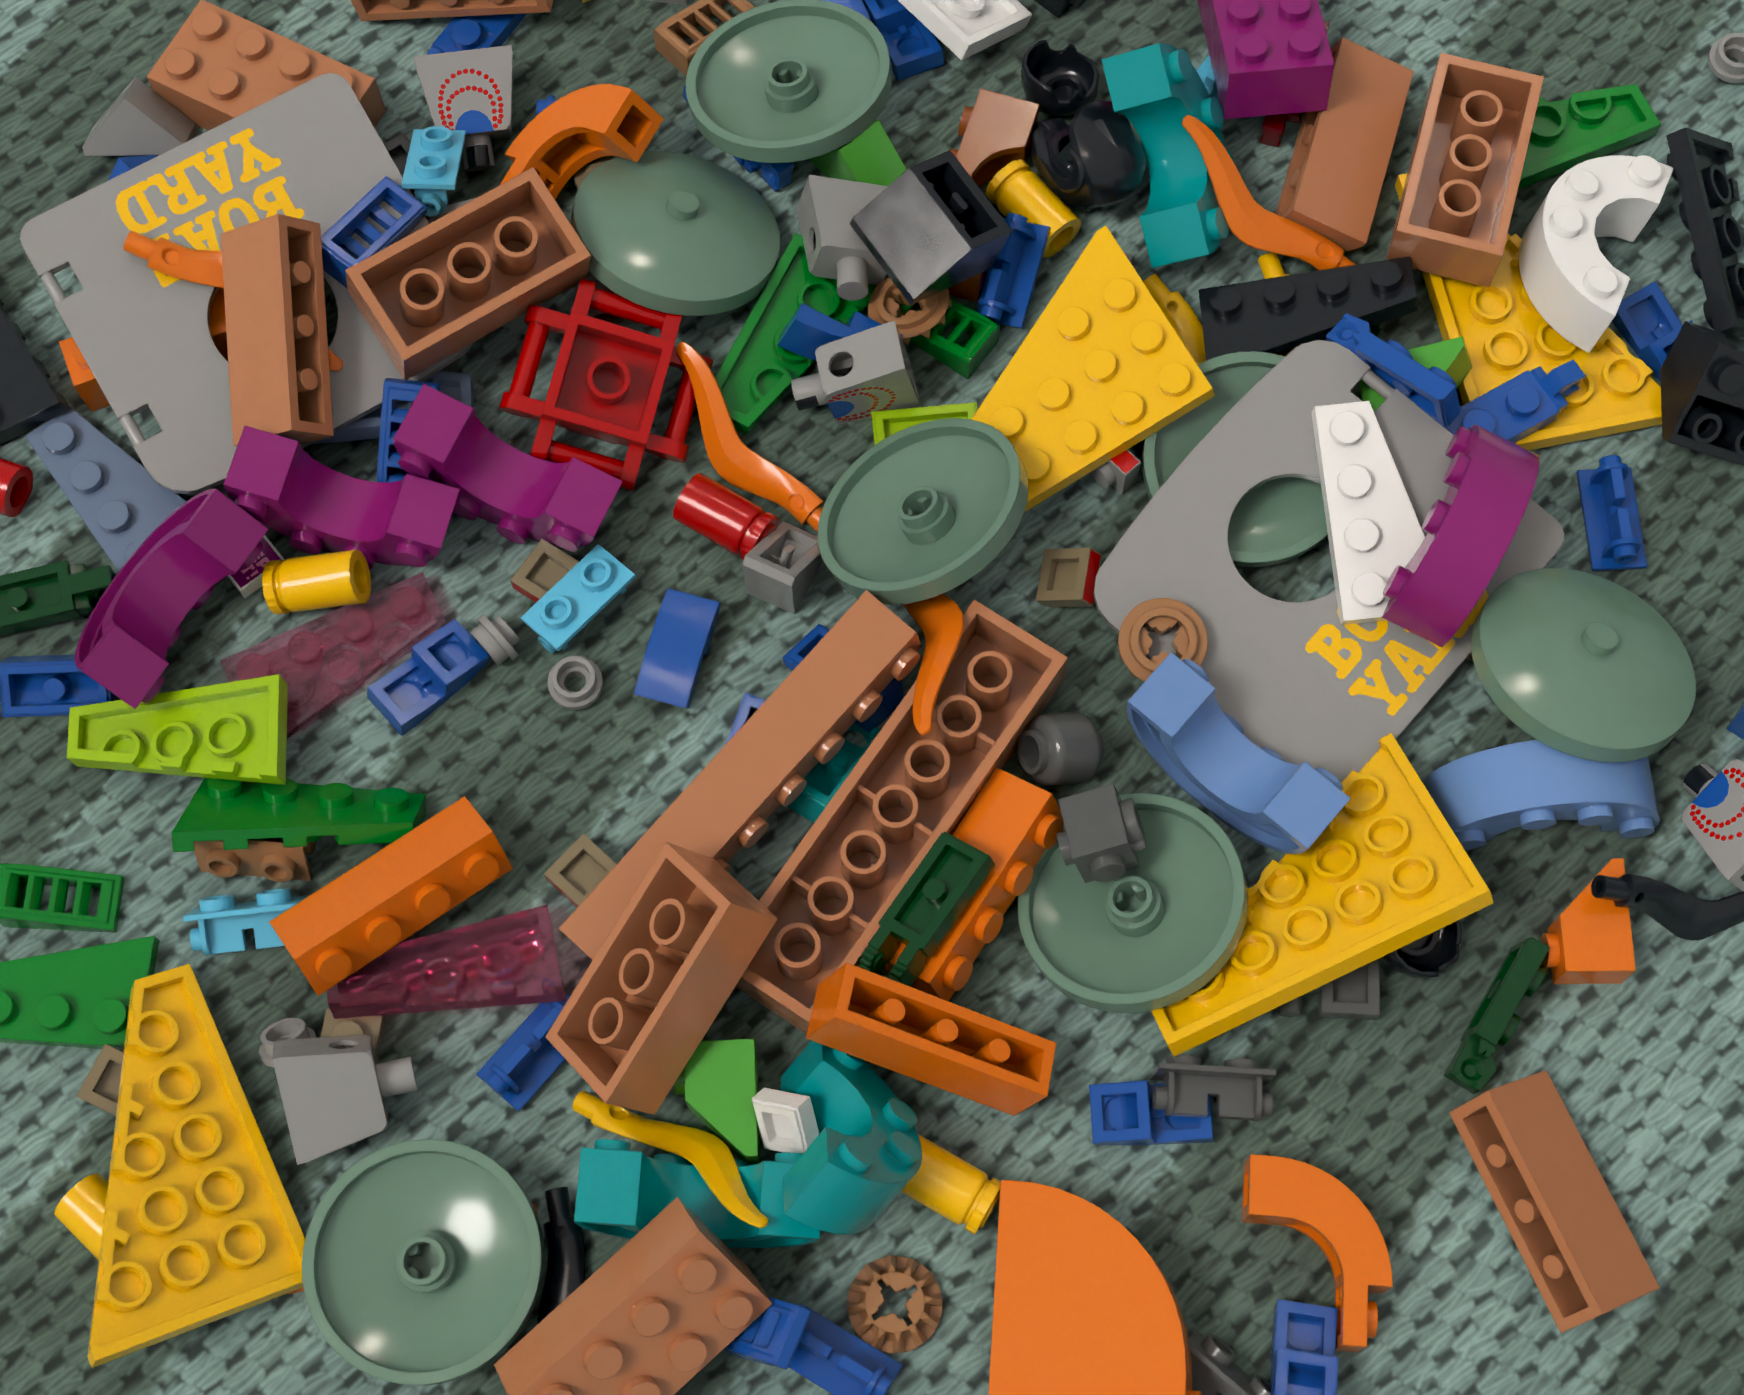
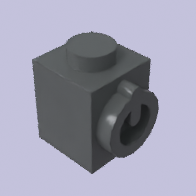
M1112 783L1058 799L1065 826V831L1057 833L1059 848L1065 865L1075 864L1085 883L1094 880L1099 882L1112 881L1120 878L1126 871L1140 867L1136 852L1146 849L1147 844L1141 819L1133 798L1121 800Z

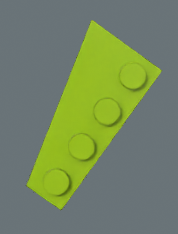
M277 674L158 693L148 703L143 704L141 702L136 709L123 700L71 707L69 711L67 759L77 767L286 785L288 683Z

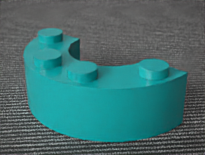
M1157 43L1101 59L1113 110L1115 113L1123 114L1133 124L1142 141L1147 157L1150 174V198L1146 210L1139 218L1151 268L1211 254L1218 248L1222 239L1227 238L1229 227L1225 221L1222 208L1218 204L1203 157L1192 137L1182 126V119L1186 115L1199 119L1217 136L1224 146L1220 129L1223 126L1224 118L1220 102L1216 97H1209L1199 74L1191 64L1190 58L1184 49L1178 50L1170 44ZM1226 149L1227 152H1228V154L1230 155L1231 159H1232L1233 162H1234V159H1233V156H1232L1231 152H1230L1228 149Z
M810 1041L780 1078L781 1091L811 1098L819 1130L818 1137L783 1177L784 1215L821 1231L844 1235L856 1234L868 1229L918 1172L922 1161L921 1144L914 1127L918 1120L914 1111L896 1097L889 1086L865 1060Z
M612 1139L595 1140L594 1148L581 1147L574 1222L584 1229L605 1235L632 1239L678 1197L728 1248L792 1247L810 1244L818 1241L820 1238V1230L784 1215L783 1177L802 1156L800 1153L775 1154V1161H762L759 1164L748 1166V1162L745 1160L734 1159L749 1198L757 1209L769 1219L766 1227L758 1228L740 1220L726 1209L709 1189L695 1166L689 1165V1161L679 1155L656 1154L654 1158H651L643 1152L630 1151L631 1143Z

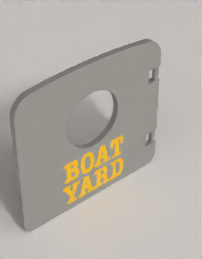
M326 73L297 86L32 218L25 223L21 230L20 241L23 249L129 437L145 469L159 486L173 493L197 494L223 484L237 446H233L228 361L216 348L210 331V309L219 288L188 282L148 268L147 260L123 250L125 240L129 232L134 231L155 241L163 237L191 249L222 251L221 233L276 214L320 223L322 236L385 176L402 187L403 177L350 84L344 77L338 74ZM404 189L413 196L410 189ZM384 200L379 205L397 220L402 216ZM425 216L408 235L429 224ZM367 218L366 221L382 234L387 231L372 218ZM356 233L353 234L352 238L363 247L368 249L371 246ZM71 266L83 289L66 297L54 274ZM323 270L324 280L331 288L338 308L337 328L329 349L343 361V368L340 371L330 370L334 433L382 407L384 380L386 378L403 379V377L348 293V289ZM473 343L408 380L424 382L464 356L470 350ZM150 408L162 432L145 440L133 415ZM316 441L309 442V443H304V444H300V445H301L302 448H304V447H306V446H308V445H310V444H312V443H314V442H316Z
M1315 340L1294 348L1258 381L1189 453L1130 525L1099 568L1095 578L1093 597L1098 613L1118 634L1125 617L1134 607L1142 602L1155 598H1170L1188 605L1198 614L1206 628L1208 647L1205 659L1200 667L1208 675L1209 683L1215 687V698L1221 710L1233 717L1242 726L1244 735L1258 747H1267L1273 750L1288 763L1298 765L1306 761L1314 769L1317 767L1323 768L1342 782L1352 770L1359 773L1380 749L1378 741L1382 737L1392 733L1394 738L1397 739L1471 653V636L1474 622L1491 593L1502 582L1512 576L1544 568L1563 544L1564 531L1556 518L1530 498L1517 531L1489 584L1463 624L1443 647L1388 620L1340 625L1335 590L1311 601L1285 602L1270 598L1250 586L1236 569L1228 546V527L1235 507L1252 489L1277 478L1296 477L1321 484L1311 412L1314 406L1361 402L1362 400L1351 392L1360 380L1385 399L1383 404L1374 411V414L1421 529L1434 502L1437 499L1444 501L1449 485L1443 482V478L1452 458L1446 456L1445 453L1454 435L1437 423L1398 389H1394L1370 369L1371 367L1352 351L1336 342ZM1422 530L1423 533H1424V536L1426 537V535H1427L1428 532ZM1177 626L1163 635H1158L1154 631L1150 632L1144 627L1149 632L1148 636L1153 641L1147 656L1149 660L1154 655L1158 656L1163 651L1168 654L1172 652L1177 656L1175 654L1176 651L1171 646L1175 638L1174 635L1179 629Z

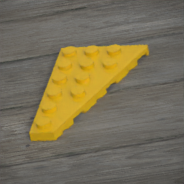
M1407 173L1398 175L1395 183L1399 201H1401ZM1516 233L1512 236L1507 234L1503 256L1489 287L1422 271L1443 341L1463 337L1471 359L1472 369L1458 386L1463 405L1527 370L1532 371L1540 366L1548 374L1554 368L1574 359L1586 375L1579 384V390L1565 397V400L1568 402L1567 408L1558 413L1554 422L1519 440L1515 444L1530 451L1662 425L1661 387L1650 377L1653 371L1641 359L1631 355L1626 344L1609 327H1607L1591 352L1588 353L1562 337L1539 314L1529 299L1521 279L1519 249L1522 239Z
M1392 733L1378 741L1380 749L1359 773L1352 770L1341 782L1343 792L1351 799L1310 848L1300 854L1286 853L1279 862L1272 860L1261 872L1258 882L1248 888V912L1241 939L1232 956L1219 973L1192 995L1169 1006L1151 1011L1173 1057L1494 903L1488 886Z

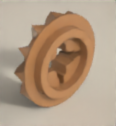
M888 276L872 292L868 303V316L880 324L895 321L899 333L903 335L902 340L907 345H909L913 337L919 335L929 339L930 331L934 326L945 325V313L952 307L949 290L947 288L919 301L921 311L909 310L904 315L899 305H912L908 303Z
M1155 598L1142 602L1128 613L1118 634L1119 657L1123 660L1132 676L1146 681L1169 655L1163 651L1158 656L1154 655L1150 660L1146 658L1149 655L1153 641L1148 636L1149 632L1144 627L1150 632L1154 631L1158 635H1163L1177 626L1179 629L1176 631L1175 638L1171 644L1176 651L1175 654L1180 660L1189 659L1201 666L1207 653L1208 638L1204 623L1192 608L1178 600Z
M888 1255L867 1263L851 1282L847 1300L848 1316L854 1331L864 1342L882 1352L904 1353L924 1344L935 1332L942 1314V1295L934 1275L917 1260ZM880 1282H883L886 1288H891L896 1294L904 1290L908 1292L913 1287L917 1289L911 1294V1298L905 1304L906 1311L908 1312L907 1318L912 1323L911 1325L907 1326L905 1321L899 1319L894 1313L888 1314L885 1317L882 1315L876 1320L872 1318L879 1313V1308L884 1304V1298L881 1294L882 1288L879 1286Z

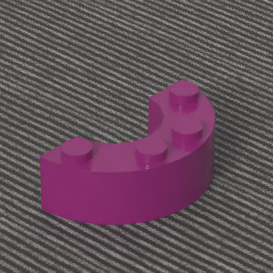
M425 384L420 389L393 438L394 446L401 457L398 464L402 469L411 475L460 489L453 510L455 514L472 521L479 517L498 525L496 530L500 535L517 544H525L528 538L537 542L544 539L553 546L573 552L577 551L579 547L588 545L592 542L623 482L574 457L569 462L554 463L521 452L490 432L476 417L474 408Z
M1477 424L1472 425L1468 429L1460 426L1452 437L1445 453L1446 456L1452 458V461L1443 478V482L1449 485L1444 501L1437 499L1434 502L1422 525V530L1428 532L1422 544L1405 568L1398 565L1394 569L1383 590V595L1390 598L1382 618L1440 647H1443L1463 624L1497 570L1525 513L1539 471L1540 460L1537 454Z
M244 426L223 484L227 494L235 504L259 522L290 537L289 544L293 548L309 554H319L321 550L332 553L360 550L367 560L369 570L373 568L375 562L385 565L425 567L427 562L436 558L440 553L460 491L458 488L407 473L402 480L392 483L371 482L353 478L334 471L314 460L303 450L299 441L249 426Z
M217 489L206 490L185 502L145 539L101 596L79 638L75 652L76 667L134 709L141 702L143 704L148 703L159 692L165 678L161 674L169 665L166 660V654L179 638L182 632V628L179 625L191 608L196 610L205 603L211 595L215 583L228 575L236 574L240 568L242 570L248 568L257 559L263 549V543L260 540L269 529Z

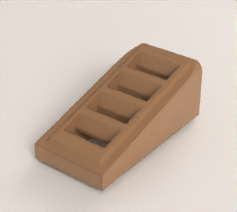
M699 0L668 18L653 30L656 50L687 76V70L694 54L705 39L719 27L708 17L715 14L724 23L732 19L733 17L722 8L727 1L741 13L755 7L747 0ZM699 25L703 26L709 34L704 36L696 27ZM688 35L695 43L689 45L683 38Z

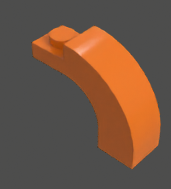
M597 84L575 90L545 108L515 138L505 153L513 161V164L500 185L534 167L556 200L567 181L580 168L595 159L604 156H617L637 163L664 118L632 89L623 86Z
M1250 1154L1244 1163L1242 1222L1289 1227L1305 1234L1320 1247L1330 1263L1335 1281V1308H1338L1335 1351L1358 1353L1367 1347V1338L1374 1339L1377 1333V1303L1368 1301V1293L1383 1294L1393 1287L1389 1253L1377 1223L1361 1200L1346 1185L1327 1172L1308 1163L1291 1158Z

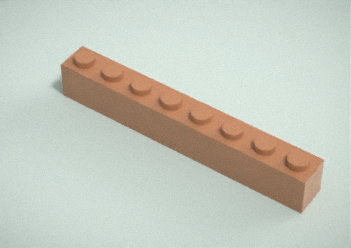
M866 590L558 929L593 960L666 842L711 857L729 872L731 866L727 862L742 846L748 849L764 835L769 826L766 819L780 804L786 807L801 794L807 784L804 777L818 762L826 764L839 752L845 742V738L842 735L856 720L861 723L866 721L877 710L883 699L880 693L894 678L898 681L904 679L914 669L920 659V654L917 652L922 648L917 632Z

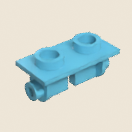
M431 126L425 129L413 130L401 186L402 189H414L415 198L427 207L426 216L433 217L443 213L448 203L447 190H455L466 138V131L450 130L442 126Z
M597 544L520 619L539 635L538 641L548 652L553 654L556 650L558 652L560 650L564 651L568 647L567 643L618 594L623 595L626 592L625 587L636 578V575Z
M279 888L257 892V901L235 903L234 895L231 894L199 899L200 908H195L183 916V922L198 920L199 928L190 930L191 948L193 951L202 950L205 956L244 951L247 949L245 929L254 928L256 949L284 946L269 921L304 900L308 895L291 897L290 888Z

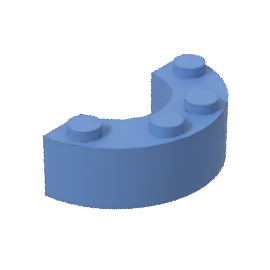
M1171 652L1127 702V714L1134 732L1163 771L1184 792L1223 823L1267 848L1288 854H1300L1307 851L1351 799L1343 792L1341 782L1329 771L1320 767L1314 769L1306 761L1298 765L1285 762L1273 750L1267 747L1260 748L1244 735L1242 726L1233 717L1221 710L1215 698V687L1209 683V677L1206 672L1189 659L1180 660Z
M1530 740L1503 745L1464 756L1438 768L1424 780L1426 789L1464 850L1480 848L1486 845V840H1491L1496 835L1516 827H1521L1525 830L1544 829L1555 825L1556 820H1578V824L1582 826L1599 825L1600 832L1619 831L1622 838H1638L1650 835L1655 832V828L1660 822L1648 756L1627 762L1591 761L1565 754L1538 740Z

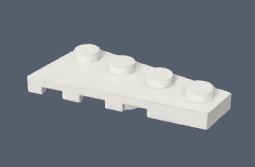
M1370 401L1314 406L1311 415L1340 625L1385 621L1386 619L1382 618V615L1390 598L1383 595L1385 585L1398 565L1405 568L1411 561L1425 536Z

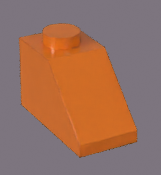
M1612 858L1596 876L1621 877L1625 874L1624 858ZM1592 881L1547 928L1548 933H1543L1541 936V942L1550 947L1542 964L1546 968L1551 967L1553 984H1621L1636 971L1629 909L1615 907L1612 900L1595 898L1591 892Z

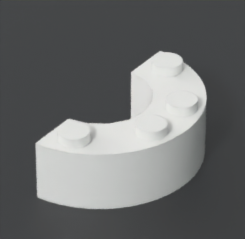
M1613 155L1597 157L1579 163L1567 170L1558 178L1526 228L1520 243L1519 269L1529 299L1543 319L1556 332L1588 353L1591 352L1616 316L1630 277L1613 267L1602 254L1596 237H1617L1634 242L1660 204L1673 171L1672 167L1657 162L1649 156Z

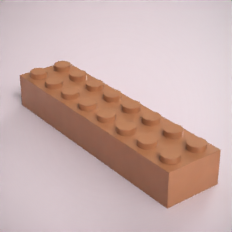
M975 599L963 614V633L936 698L931 731L926 735H921L915 728L912 712L915 681L759 900L778 919L735 987L805 1034L808 1031L817 986L845 963L859 967L861 954L868 947V943L880 927L878 922L938 837L944 831L951 835L954 833L995 768L997 767L1001 770L1004 768L1018 748L1021 734L1026 730L1033 718L1041 715L1064 681L1068 657Z

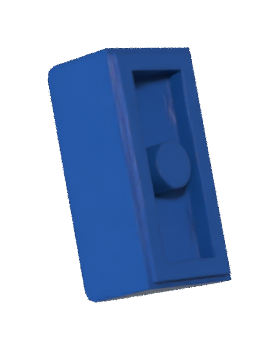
M75 654L10 656L0 661L2 717L69 715L71 707L114 701L115 695L76 667Z

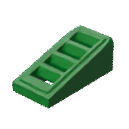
M951 300L952 307L945 313V325L934 326L930 331L929 339L919 335L913 337L910 342L964 378L969 379L999 342L1000 326L980 313ZM905 304L899 306L905 315L915 304L912 306ZM950 322L956 325V328L947 339L939 336ZM967 332L972 337L967 342V344L964 347H962L957 343Z
M1 863L0 924L8 928L116 933L125 878L122 875L27 864ZM23 884H26L24 906L19 908ZM44 885L52 886L48 911L40 910ZM76 887L72 914L65 913L68 888ZM92 888H101L97 916H88Z

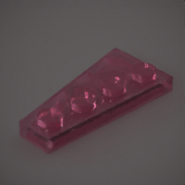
M421 572L371 594L369 600L364 604L341 607L222 659L220 662L229 682L279 674L288 683V739L300 729L303 732L321 718V713L344 696L349 697L366 685L364 681L386 665L391 666L410 652L412 646L446 625V622L424 573Z
M543 905L397 944L327 990L328 1005L334 1019L567 1001L555 933L548 906Z

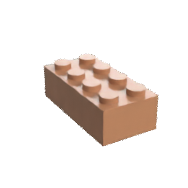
M205 0L199 1L146 76L153 91L192 120L195 125L208 131L326 73L338 74L346 79L374 128L386 112L375 78Z
M1440 53L1429 85L1386 260L1411 256L1412 269L1485 287L1490 286L1503 256L1544 80L1543 76Z
M534 167L346 269L345 272L349 295L403 379L408 380L525 314L529 305L539 306L578 284L581 278L587 279L591 255Z
M666 842L545 1036L546 1039L606 1104L655 1115L778 918L713 858Z
M676 1197L501 1357L494 1366L507 1395H674L773 1303L751 1270Z

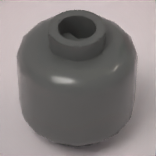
M1075 711L1043 714L1033 718L1026 730L1021 734L1018 742V757L1022 768L1036 783L1046 787L1079 784L1090 780L1098 770L1104 755V740L1096 729L1095 724L1086 715Z

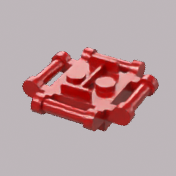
M581 278L570 315L540 306H528L524 318V323L528 325L510 390L509 392H503L499 409L512 415L540 421L531 456L554 463L569 462L574 457L623 481L620 488L633 491L644 452L679 463H685L689 446L685 444L696 406V400L687 369L676 351L677 347H674L682 315L663 313L643 307L620 295L595 288L596 282ZM589 308L661 329L660 336H653L587 316ZM549 331L564 334L544 402L530 398L548 333ZM701 355L711 370L713 360ZM671 366L680 369L683 373L665 437L652 434L650 431L667 370ZM555 427H563L568 431L627 446L625 460L622 461L554 441L552 438Z

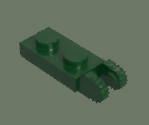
M945 831L944 833L942 832L878 922L880 927L868 943V947L861 954L859 967L876 974L881 973L885 969V965L895 955L899 940L907 946L896 960V964L889 971L890 973L887 978L911 987L913 982L922 973L926 957L931 958L995 866L992 858Z

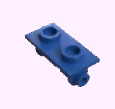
M1008 213L1007 217L1003 219L1012 232L992 268L987 270L976 312L996 324L1023 329L1050 227L1027 222L1028 218Z
M1608 455L1599 459V467L1597 469L1577 470L1576 474L1591 570L1646 568L1647 562L1631 467L1622 463L1620 456Z
M555 988L476 1074L518 1112L523 1109L566 1061L545 1037L570 998L566 993L561 994Z
M799 1303L798 1306L810 1310V1318L789 1368L832 1395H886L903 1365L802 1303Z

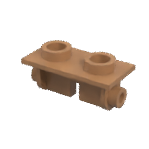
M281 838L249 839L248 849L224 850L223 840L195 841L194 852L200 871L209 872L219 877L247 875L265 877L275 882H287L291 879L311 881L312 874L307 854L314 853L316 841L307 843L305 847H283V840Z

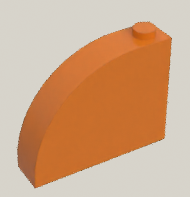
M1001 1180L988 1395H1202L1201 1391L1192 1390V1357L1188 1346V1331L1179 1303L1160 1267L1141 1243L1119 1221L1101 1208L1077 1195L1038 1183Z

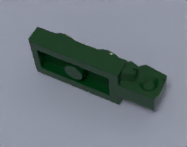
M67 560L1 575L0 636L81 617V614L85 615L92 612V603H98L109 584L115 578V572L109 565L87 570L85 564L71 565Z
M1531 937L1510 948L1460 1040L1462 1043L1444 1074L1446 1078L1472 1094L1480 1092L1497 1071L1493 1053L1496 1051L1495 1046L1497 1044L1504 1046L1514 1034L1521 1019L1514 1012L1523 996L1531 997L1542 983L1547 973V968L1541 965L1550 947Z

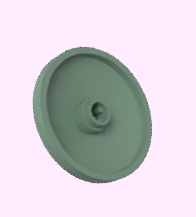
M824 0L777 1L752 8L733 17L712 32L700 45L690 62L686 76V95L694 123L701 134L715 147L732 156L763 163H788L811 159L849 143L864 132L879 116L888 100L892 86V67L885 39L878 28L859 12L844 5Z
M644 151L637 163L620 157L604 162L590 172L581 183L576 193L570 224L591 255L589 271L601 283L635 304L674 315H714L728 312L750 302L767 285L774 272L780 251V233L776 219L765 200L756 190L739 176L715 163L677 152Z
M1256 351L1236 352L1209 359L1198 365L1212 386L1215 396L1144 439L1142 470L1150 500L1223 416L1258 381L1284 359V356ZM1285 477L1262 483L1248 492L1235 507L1228 527V546L1234 565L1241 567H1264L1280 564L1307 553L1328 537L1321 484L1303 478Z
M947 418L920 423L885 438L861 455L834 485L819 518L817 540L821 557L836 581L846 591L858 598L867 590L881 603L897 605L923 601L948 592L983 570L998 556L1014 535L1025 512L1028 499V478L1025 467L1010 441L1000 431L983 422L971 419Z
M1542 568L1522 572L1502 582L1491 593L1474 622L1471 636V652L1475 669L1486 692L1498 708L1514 724L1536 740L1553 749L1591 761H1633L1654 754L1665 747L1675 737L1690 716L1696 696V680L1691 659L1681 639L1669 623L1652 606L1631 591L1612 581L1587 572L1564 568Z
M1147 793L1119 795L1121 800L1133 798L1143 826L1147 845L1146 849L1136 852L1140 865L1139 868L1126 871L1120 878L1112 881L1099 882L1094 880L1085 883L1075 864L1065 865L1057 841L1052 848L1044 851L1033 869L1030 885L1022 895L1018 896L1020 931L1027 950L1044 977L1056 989L1074 1001L1090 1008L1107 1012L1138 1013L1152 1011L1179 1002L1201 989L1219 973L1232 956L1241 939L1247 918V881L1235 847L1227 834L1211 817L1198 808L1172 797Z
M438 1139L409 1140L389 1145L365 1156L347 1169L328 1189L311 1219L302 1256V1282L310 1314L323 1338L332 1349L346 1362L372 1377L404 1385H434L460 1379L480 1370L499 1357L519 1336L530 1319L536 1306L544 1277L545 1248L542 1228L536 1210L520 1183L503 1166L487 1155L459 1143Z

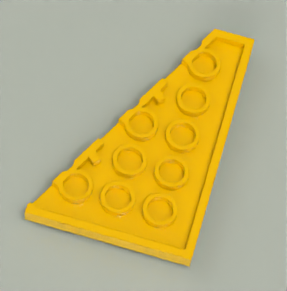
M1105 225L1096 231L971 420L983 422L994 427L1010 441L1025 467L1028 478L1026 512L1105 464L1109 459L1123 453L1213 398L1215 394L1212 386Z
M190 964L137 979L131 988L87 1355L91 1368L303 1288L302 1256L305 1237Z

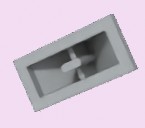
M134 77L95 123L82 148L84 156L161 155L195 138L196 125L137 77Z
M783 521L777 526L775 531L767 535L745 555L742 567L746 593L795 614L823 562L817 536Z

